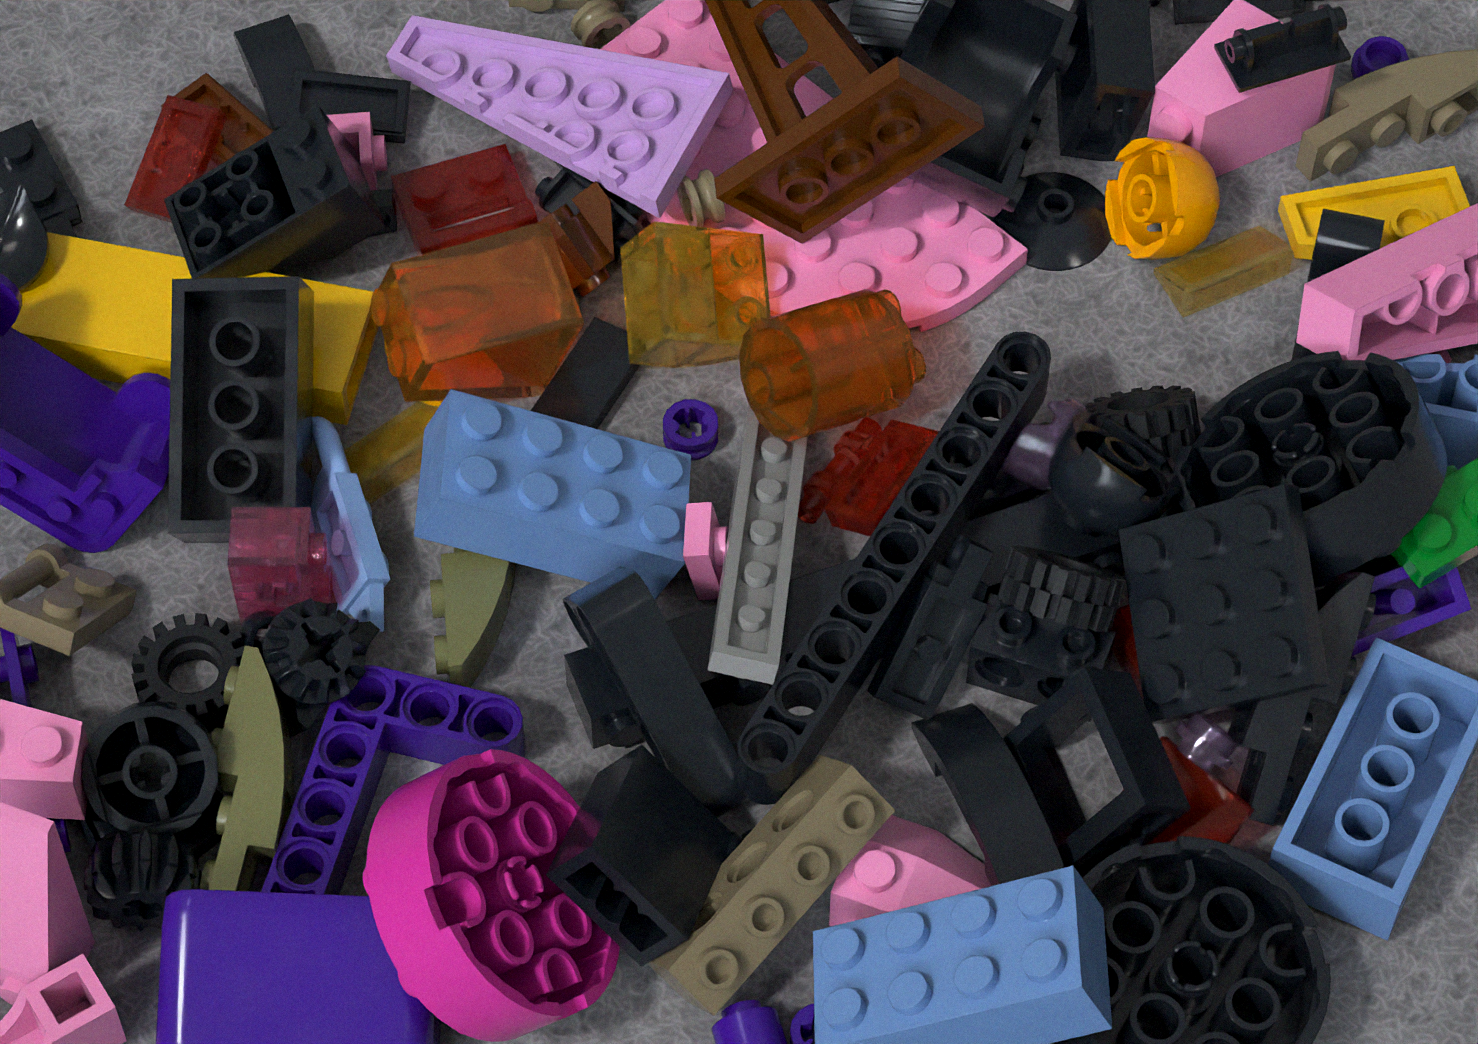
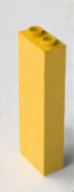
M47 232L49 241L47 264L41 275L31 285L20 291L22 295V308L11 327L92 378L124 384L132 376L146 372L159 374L170 379L172 279H191L185 258ZM262 272V273H257V274H252V275H247V276H242V277H291V276H285V275L274 274V273H269V272ZM302 279L314 291L313 417L321 416L332 423L347 425L380 326L376 294L373 291Z

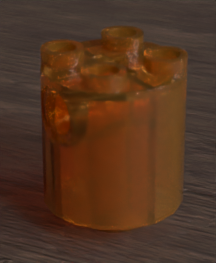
M863 289L753 322L743 335L739 353L740 378L751 409L758 421L773 436L789 442L849 424L861 418L899 408L912 394L914 384L922 382L926 374L924 357L913 345L909 328L901 316L900 302L894 293L886 289L877 292Z

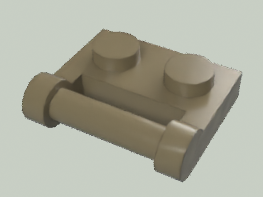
M43 544L28 554L25 564L0 579V628L70 656L128 616L133 609L137 590L116 582L114 577L105 571L93 568L84 569L71 564L61 548L54 544ZM38 585L48 588L27 603L18 600V598Z

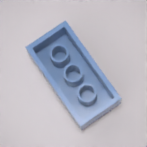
M450 389L424 429L414 537L590 583L620 566L634 570L641 577L653 598L656 599L685 564L683 548L686 504L689 503L691 455Z
M1377 637L1375 638L1275 842L1268 865L1294 887L1307 905L1388 941L1477 750L1478 681Z
M1074 866L813 931L815 1044H1050L1112 1029L1103 907Z

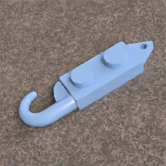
M313 417L312 442L313 440L315 441L323 467L317 475L313 487L311 521L339 610L343 613L352 615L359 622L371 621L380 629L379 632H383L384 587L390 581L389 563L386 555L381 551L372 523L371 506L364 498L357 473H351L336 428L324 417Z

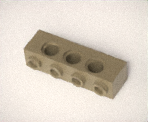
M819 754L721 864L688 940L647 964L683 999L715 1016L895 812V809L851 764Z

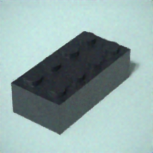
M299 276L172 279L168 534L184 543L311 542L314 291Z

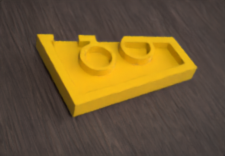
M1455 166L1282 195L1278 212L1294 257L1312 260L1323 209L1385 220L1380 248L1462 211L1470 207Z

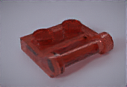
M506 144L391 176L394 196L422 266L441 261L442 254L514 233H518L519 236L522 235L523 237L529 236L527 231L538 223L534 206L525 193ZM507 208L509 209V210H507V211L500 212V213H497V214H494V215H490V216H487V217H483V218H480V219H476V220H473V221H469V222H466V223H462V224H459V225H455V226H452V227H448V228H445V229H442V230H438V231H435V232L433 231L434 229H438V228H441V227H445V226H448V225H452V224H455V223H458V222H462V221H465V220H469V219H472V218H476V217H479V216H483V215L490 214V213H493V212H497V211H500V210H504V209H507Z

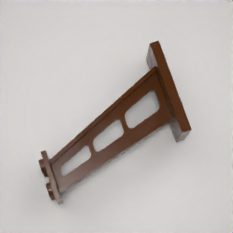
M705 0L767 141L765 145L714 178L716 198L801 244L985 127L982 106L901 58L895 57L878 68L825 0H763L752 8L748 0ZM781 9H784L808 44L806 53L784 68L781 67L762 29L764 21ZM824 66L842 93L806 117L794 93L795 84L802 76L814 68Z

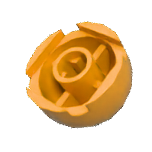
M1155 137L1132 140L1119 152L1114 161L1124 162L1119 171L1118 180L1108 179L1106 185L1105 216L1110 235L1116 245L1127 246L1132 252L1127 255L1134 259L1156 260L1184 256L1206 240L1215 224L1220 206V193L1214 169L1205 156L1195 148L1182 142ZM1159 223L1161 224L1162 231L1149 232L1147 226Z

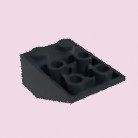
M319 105L290 120L281 128L245 150L238 152L232 158L193 182L184 185L180 190L164 199L191 278H237L331 259L385 227L353 146Z

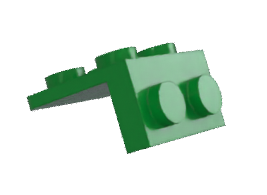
M1478 458L1460 469H1457L1454 465L1448 466L1444 482L1434 503L1414 528L1402 538L1400 546L1393 553L1385 557L1373 558L1358 567L1357 572H1365L1396 560L1400 566H1403L1407 575L1420 589L1478 555Z

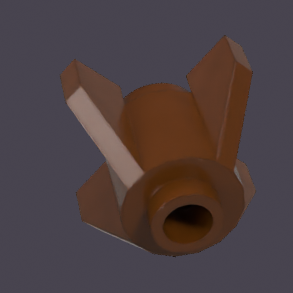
M596 181L571 199L580 211L578 214L575 215L568 204L565 203L527 231L535 245L530 247L521 235L497 253L512 274L549 289H557L569 293L575 288L582 298L611 277V274L605 267L615 259L611 201Z

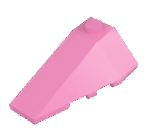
M0 802V997L13 1005L21 987L82 953L87 959L95 941L55 822Z
M891 815L837 876L830 894L829 926L990 887L991 884L985 874V864L939 831Z

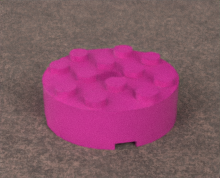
M490 749L481 754L464 755L397 788L386 799L375 817L367 847L366 867L363 871V884L370 898L379 934L387 953L398 971V978L403 989L410 996L418 998L430 1012L458 1033L490 1042H504L516 1039L591 1006L599 999L609 985L616 969L620 946L546 876L580 807L563 786L549 773L528 759L503 750Z

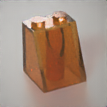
M535 223L393 262L379 288L374 290L371 298L373 321L377 326L381 327L388 348L387 362L389 371L392 376L397 377L405 402L443 401L450 389L486 399L539 396L550 383L585 324L549 223Z

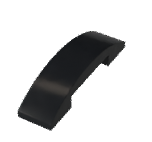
M970 703L933 715L932 719L926 720L923 718L911 722L917 742L935 777L943 775L984 854L985 874L991 886L1065 868L1042 811L1019 765L994 725L977 706Z

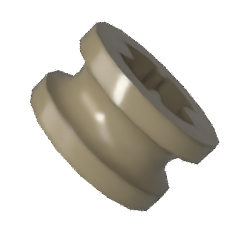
M592 0L586 3L577 11L571 22V31L578 40L582 41V46L601 49L627 28H630V22L623 13H620V8L614 0Z
M709 169L699 171L698 178L695 180L684 176L677 188L684 216L693 230L703 228L704 221L707 219H711L714 223H720L725 220L724 202L716 198L715 177Z

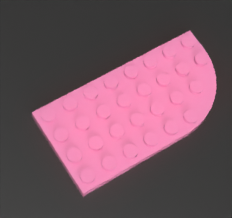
M664 0L632 24L630 28H627L600 49L730 74L733 92L685 174L691 180L697 179L699 171L709 169L714 177H717L767 143L705 0ZM774 53L782 68L789 65L785 60H783L776 53ZM802 76L795 84L794 93L806 117L834 99L805 76ZM907 177L803 244L724 203L725 220L723 222L714 223L711 219H707L704 221L703 228L693 230L684 216L677 190L661 218L638 207L648 217L642 226L651 237L741 309L764 322L792 332L795 325L809 330L833 333V341H881V333L905 330L916 326L923 332L947 323L985 299L1027 262L1028 249L981 212ZM602 188L604 193L613 201L618 197V195Z

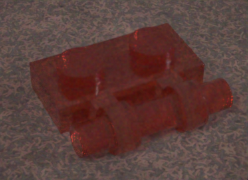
M869 417L862 418L853 431H845L833 447L835 455L823 471H815L804 485L803 491L805 495L799 502L798 517L806 523L815 524L825 511L833 527L871 536L939 431L892 419L882 430V427L875 420Z

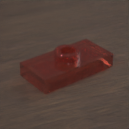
M167 95L124 205L132 211L172 223L164 199L180 190L184 185L193 182L205 174L227 116L220 109Z

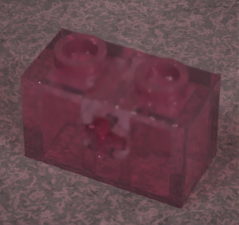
M232 507L227 565L241 626L244 619L255 611L269 610L280 613L286 607L309 598L326 604L332 603L333 571L332 566H327L326 533H315L311 507Z

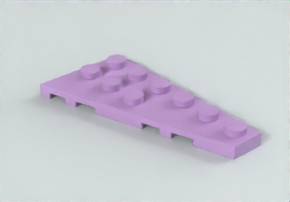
M413 15L386 55L391 72L397 76L411 81L412 84L592 182L596 181L599 186L658 218H661L733 92L730 74L727 72Z

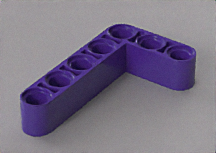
M364 665L366 673L353 690L340 700L330 703L261 892L339 895L390 752L443 765L464 755L481 754L490 749L503 750L525 757L524 724L520 708L513 700L502 695L380 666ZM368 702L381 704L376 709L370 711L356 709L361 704ZM429 717L444 719L440 724L434 726L419 724L423 719ZM492 732H503L508 735L498 741L482 739L483 736ZM347 758L362 760L357 765L349 768L335 766V764ZM325 815L341 817L336 823L328 826L314 823ZM307 872L321 875L316 881L306 885L292 882L296 877Z

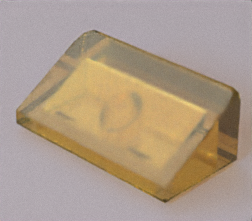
M1258 225L1154 268L1153 274L1184 318L1288 275L1294 252L1286 242Z
M418 400L344 450L351 473H357L364 498L369 504L420 471L424 429L439 406L428 405Z

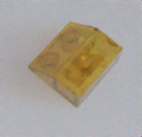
M654 221L620 248L630 364L669 368L699 367L766 355L774 350L763 234Z

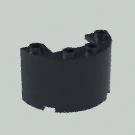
M924 0L917 14L919 17L913 25L907 41H904L897 57L982 106L985 127L907 178L991 217L998 215L1002 209L1012 213L1027 184V179L1021 176L1024 169L1023 162L1027 150L1031 146L1041 124V119L1033 116L1040 94L1053 73L1056 72L1063 76L1074 58L1079 43L1071 40L1070 37L1078 15L1046 0Z

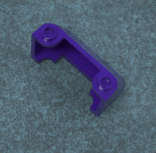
M0 273V505L74 549L89 553L105 551L116 543L164 487L169 472L170 379L155 373L145 372L136 374L129 378L115 392L18 332L11 326L15 323L22 308V295L17 286Z
M188 889L173 892L166 897L161 930L155 1044H440L442 1021L430 1012L418 998L406 993L401 986L398 971L387 953L379 934L369 896Z

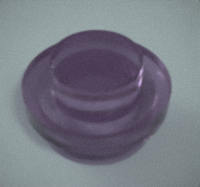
M1196 711L1188 722L1180 720L1176 725L1175 730L1183 737L1177 746L1178 750L1204 771L1209 772L1215 764L1224 770H1228L1234 763L1230 756L1239 744L1225 730L1202 713Z

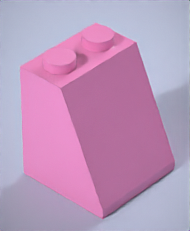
M1233 0L1155 86L1147 137L1168 138L1195 148L1205 156L1214 169L1215 176L1218 177L1301 141L1302 133L1305 130L1323 121L1336 64L1239 93L1216 53L1214 44L1232 38L1234 31L1244 28L1247 31L1279 20L1244 0Z

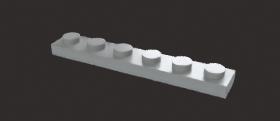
M749 400L742 431L708 671L771 685L774 684L780 662L810 413Z

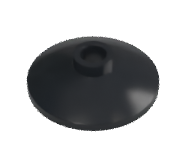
M1043 172L1024 177L1027 179V184L1014 211L1011 213L1002 209L993 218V223L1028 249L1026 265L1046 271H1065L1084 266L1102 254L1111 240L1105 216V197L1089 182L1065 173ZM1046 208H1059L1064 211L1053 213Z

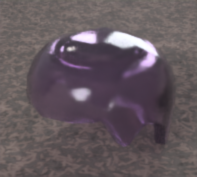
M1067 397L1062 401H1050L1047 404V407L1054 414L1051 424L1038 425L1032 423L1021 431L1003 463L1002 473L1029 487L1040 490L1051 489L1048 482L1051 451L1071 418L1078 413L1088 412L1086 406L1073 397ZM1091 416L1088 417L1085 423L1092 424Z

